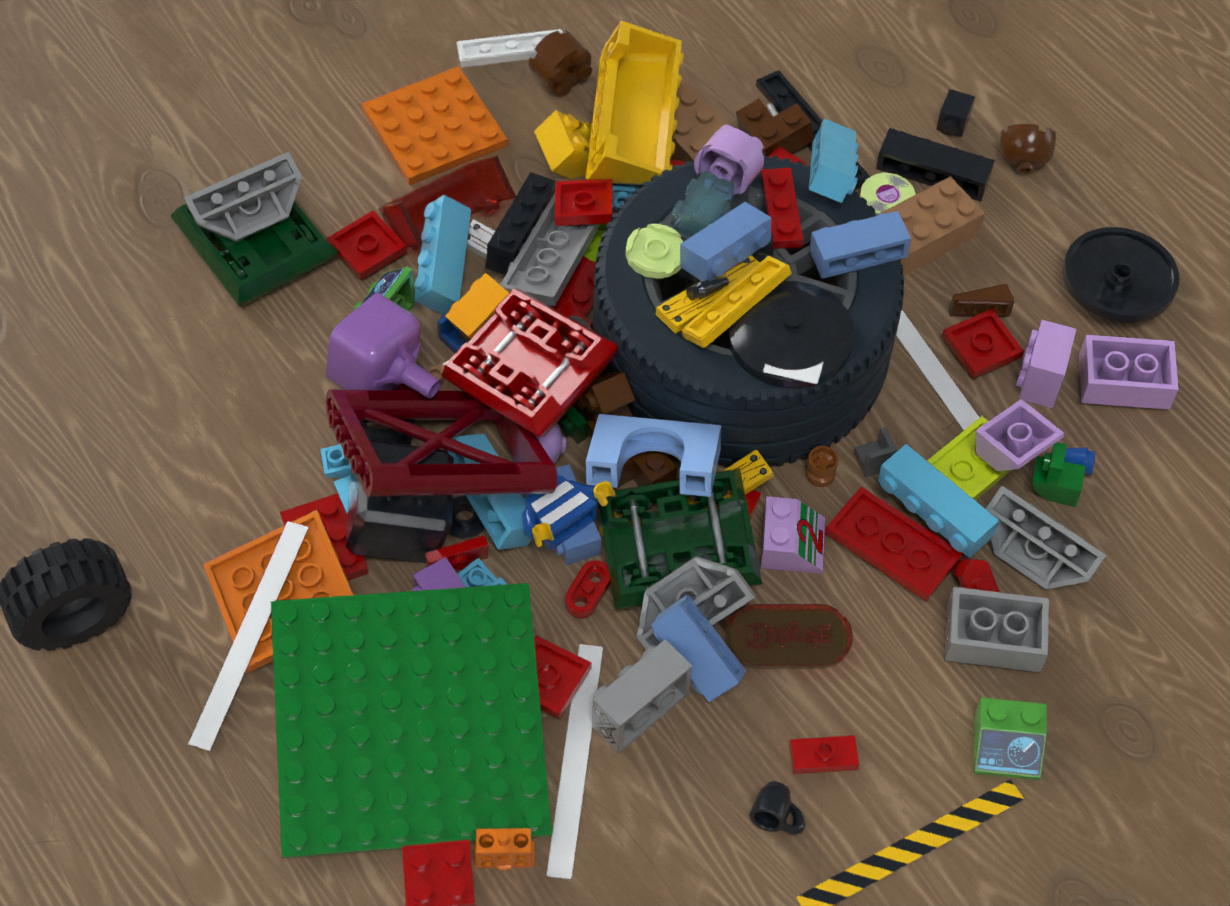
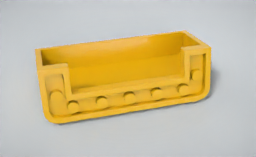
M620 21L605 44L600 57L586 180L612 179L613 184L642 185L646 181L650 182L653 176H660L662 171L666 169L672 170L670 157L675 148V143L672 142V135L677 126V120L674 119V115L679 105V97L676 95L682 76L679 74V68L684 58V53H681V40Z

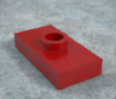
M485 535L427 552L425 554L426 567L446 557L453 569L459 571L466 568L477 558L480 560L487 559L488 542Z
M855 735L790 739L789 746L793 774L859 769Z

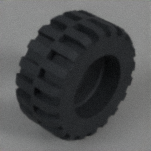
M74 538L67 539V542L59 543V541L52 543L44 549L39 548L33 551L29 557H23L17 561V566L11 567L6 572L5 578L1 580L0 606L12 636L18 643L32 650L40 651L45 649L46 651H53L56 648L62 647L65 649L72 647L73 644L89 641V638L95 635L99 636L105 632L107 627H112L116 624L118 617H123L127 607L130 605L132 589L113 548L99 540L95 541L91 538H84L79 541Z

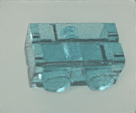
M708 171L702 172L697 180L693 178L686 189L685 194L687 197L684 201L679 199L672 211V216L675 217L674 229L681 234L692 237L721 218L733 201L734 183L723 178L719 179Z

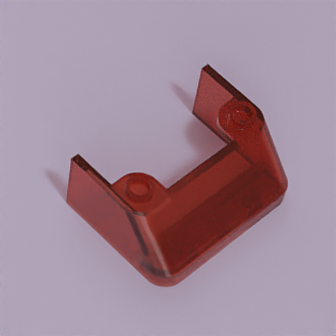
M496 155L468 163L380 206L378 209L385 222L407 245V248L412 247L413 250L421 248L423 244L421 234L425 225V209L430 202H434L442 195H446L470 208L471 214L484 210L485 214H489L501 208L500 202L511 200L516 195Z

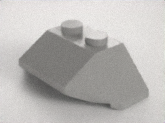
M286 152L184 197V201L197 225L231 240L239 241L289 218L302 175L290 152Z
M1002 485L986 508L988 512L999 520L995 535L991 538L994 554L1046 590L1089 582L1107 556L1084 538Z
M695 556L646 589L637 638L646 650L652 645L658 646L660 642L654 635L651 623L659 613L687 594H689L711 625H714L754 599L756 594L737 569Z

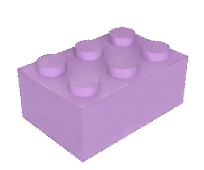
M1098 335L1085 336L1079 353L1081 403L1170 410L1179 390L1175 341Z

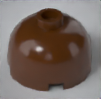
M1016 124L1008 126L1007 132L1001 131L1000 148L1002 157L1010 166L1017 168V171L1020 173H1032L1034 169L1041 168L1050 161L1054 154L1056 133L1052 129L1047 128V131L1043 132L1039 131V125Z

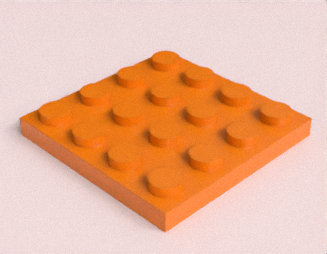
M459 66L361 103L364 115L409 185L508 146L507 137Z
M315 510L292 521V523L307 526L308 530L277 600L354 595L320 513ZM286 525L203 564L233 643ZM271 613L245 670L246 673L252 672L273 661Z

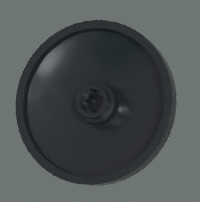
M1120 227L1099 228L1078 237L1069 247L1062 268L1065 286L1077 303L1099 317L1124 323L1146 321L1163 313L1173 302L1180 280L1176 262L1164 246L1141 232Z
M783 281L729 327L728 339L731 352L736 361L756 379L778 387L804 388L820 384L832 378L845 366L852 352L854 325L846 307L828 291L804 282ZM823 362L817 384L763 372L765 364L784 370H801L814 367Z

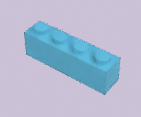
M824 118L812 143L809 190L840 203L843 202L846 194L851 195L858 180L855 177L858 166H856L858 154L856 152L859 143L856 142V131Z
M442 195L434 202H430L425 209V225L421 234V253L418 257V275L414 283L416 288L414 301L440 314L449 311L451 306L460 300L471 214L470 208L446 195Z
M485 434L456 436L453 439L498 456ZM449 452L454 457V464L478 463ZM522 494L466 495L498 550L528 546L532 539L524 534L522 513L525 509V499Z
M907 444L881 465L878 482L887 493L894 494L900 499L910 512L916 513L925 520L931 530L943 535L958 552H963L971 558L994 537L999 520Z

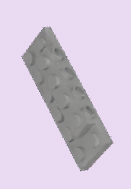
M554 194L515 261L510 263L508 272L500 285L509 293L514 288L520 289L547 305L555 306L600 225L556 226Z

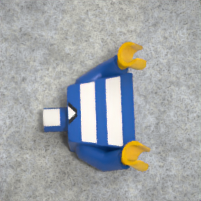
M557 476V486L554 493L529 494L525 498V509L522 513L524 534L534 540L537 547L542 546L541 541H543L546 548L551 551L597 519L596 502H599L601 506H605L608 504L606 497L616 496L611 483L603 481L596 486H589L573 480L568 481L563 476Z

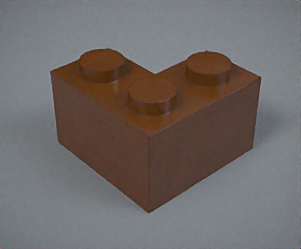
M760 99L755 100L736 112L739 130L751 137H757L762 142V153L766 154L765 157H769L779 146L792 154L814 141L812 122L797 103L774 117Z
M604 372L597 376L575 403L580 411H584L588 421L587 431L592 438L599 414L632 417L628 403L635 401V397L624 372Z
M647 451L636 454L623 465L617 488L631 480H634L638 486L676 480L677 467L665 452Z

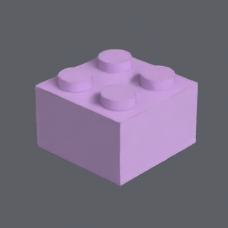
M1041 320L1038 331L1032 329L1022 361V369L1016 384L1017 387L1021 388L1019 399L1049 408L1054 407L1066 373L1076 333L1075 328Z

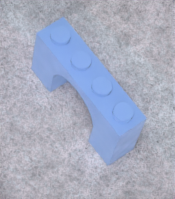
M605 414L598 415L586 458V485L596 486L600 482L608 481L612 487L617 488L623 465L629 458L642 452L660 451L671 454L681 461L680 494L711 497L721 451V425Z

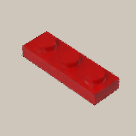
M791 167L762 169L760 177L766 213L771 217L772 249L803 247V234Z

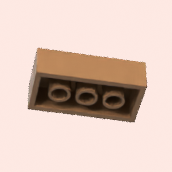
M682 77L676 95L679 97V105L674 115V119L677 120V126L672 135V141L676 146L675 160L694 162L696 155L712 135L723 125L728 124Z
M951 176L882 212L887 214L898 211L911 237L908 257L901 259L903 275L980 235L985 217L984 211Z

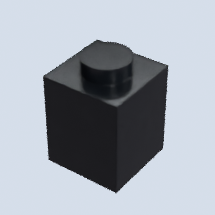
M949 89L940 111L936 130L962 137L972 113L975 96Z

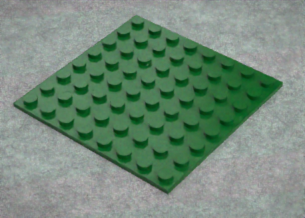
M529 583L271 601L282 859L402 849V846L469 839L470 843L476 842V829L531 828V838L552 836Z

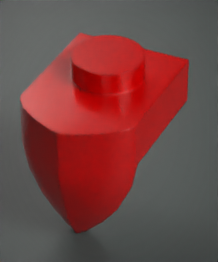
M968 558L961 560L956 565L954 574L958 577L962 588L1000 592L989 563L985 560Z

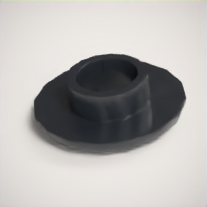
M467 496L453 498L452 526L449 534L463 539L480 534L485 527ZM462 511H468L473 514L472 518L468 520H460L456 515Z

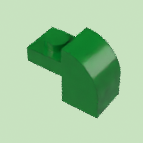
M1056 442L1051 453L1045 452L1044 457L1037 456L1032 485L1041 497L1055 503L1076 507L1082 491L1086 466L1064 462L1067 444Z

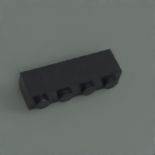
M889 128L879 151L876 169L897 174L903 178L933 186L951 176L971 199L981 202L989 183L995 160Z
M533 172L529 173L487 244L485 269L506 276L510 263L515 261L555 194L556 180Z

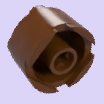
M565 30V33L555 31L544 37L534 49L537 52L534 60L531 57L529 60L530 70L550 91L557 93L559 96L567 95L572 87L581 80L587 79L592 73V68L590 67L591 54L570 32Z

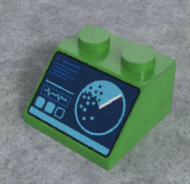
M404 267L385 272L378 282L372 283L368 295L362 302L356 304L354 310L375 293H380L410 312L416 304L414 301L415 292L412 268Z
M981 697L974 714V774L1040 780L1047 734L1046 704Z

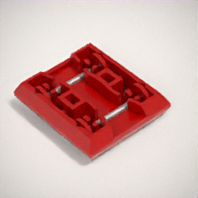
M514 288L495 309V313L468 343H464L445 364L441 376L540 438L547 435L612 361L618 346L611 340L524 291ZM560 334L567 337L569 341H564Z

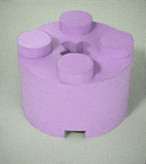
M723 125L696 155L694 168L697 176L701 173L705 179L703 184L707 189L719 196L730 198L735 194L740 193L741 195L763 168V144L757 137H751L730 125Z

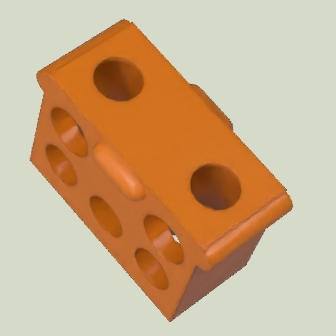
M531 828L476 829L474 868L511 870L512 868L535 867V842L531 841Z

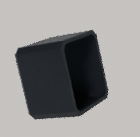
M369 440L381 463H397L419 448V446ZM438 449L418 464H454V457L447 450ZM352 473L349 480L345 546L352 554L426 563L425 554L443 547L452 526L453 495L367 497L356 474Z

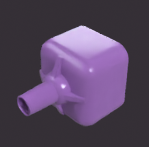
M375 293L343 319L330 335L326 377L343 389L394 390L400 384H405L430 399L436 395L441 386L439 379L416 364L421 347L419 342L421 329L419 320L413 314L380 293Z

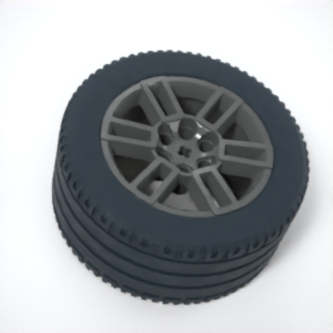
M763 154L764 165L762 169L791 167L803 234V247L772 249V243L769 242L765 247L760 248L751 255L759 262L769 255L788 264L792 274L784 281H798L820 287L834 295L846 307L854 325V342L847 363L832 378L820 384L804 388H784L770 385L746 372L734 358L731 349L712 343L702 348L685 339L681 331L675 334L655 315L656 307L670 300V295L690 281L700 282L701 280L682 268L670 277L660 279L648 278L635 272L628 264L625 255L627 239L639 227L640 229L647 228L649 224L667 225L675 229L681 235V239L684 242L744 202L767 215L760 177L761 171L741 195L740 193L735 194L730 198L719 196L707 189L703 184L705 179L701 173L697 176L694 162L691 161L684 162L682 166L675 165L670 171L666 169L662 171L660 176H653L650 182L646 181L642 184L641 189L636 188L632 196H628L625 199L624 205L620 204L617 208V213L612 215L611 222H608L606 230L603 232L595 264L593 331L611 340L618 346L614 358L600 374L604 372L625 373L635 397V401L628 403L632 417L721 425V451L718 464H725V467H730L754 450H758L769 467L771 464L781 466L787 461L793 463L798 458L802 460L808 458L810 451L815 447H830L831 443H838L842 436L846 437L850 433L851 428L855 429L876 402L886 379L903 306L904 275L901 259L821 278L810 253L811 233L824 227L830 228L853 220L858 221L875 217L878 214H875V209L872 205L868 206L867 200L863 197L860 198L855 190L851 195L846 194L842 203L809 190L811 165L807 167L802 162H791V159L785 158V160L778 159V156L774 155L772 157H765L766 154Z

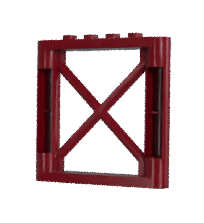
M329 389L327 391L325 408L329 427L334 430L336 441L338 444H341L344 457L349 460L351 471L353 474H356L367 497L552 494L556 490V467L537 437L465 391L438 390L436 395L430 399L415 390ZM359 420L371 421L426 443L397 463H381ZM403 420L457 421L437 434ZM478 420H492L518 462L508 461L453 440V438ZM439 448L478 462L469 464H418Z

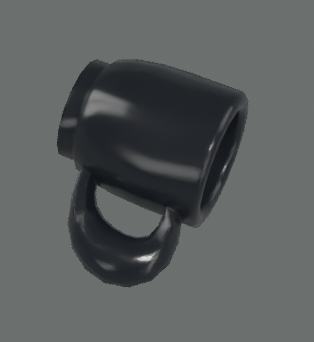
M768 782L760 790L749 813L750 820L758 828L765 831L777 832L783 830L792 835L802 833L805 829V819L800 809L791 802L790 789L780 782ZM789 812L793 816L792 825L786 822Z

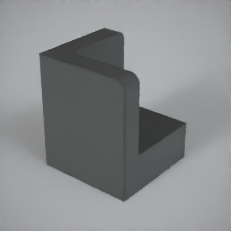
M884 427L879 430L877 441L855 447L854 455L866 478L879 474L881 465L898 450L887 428Z

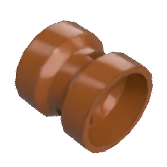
M818 446L810 451L806 467V478L809 483L816 487H826L833 483L839 462L836 451L827 446Z

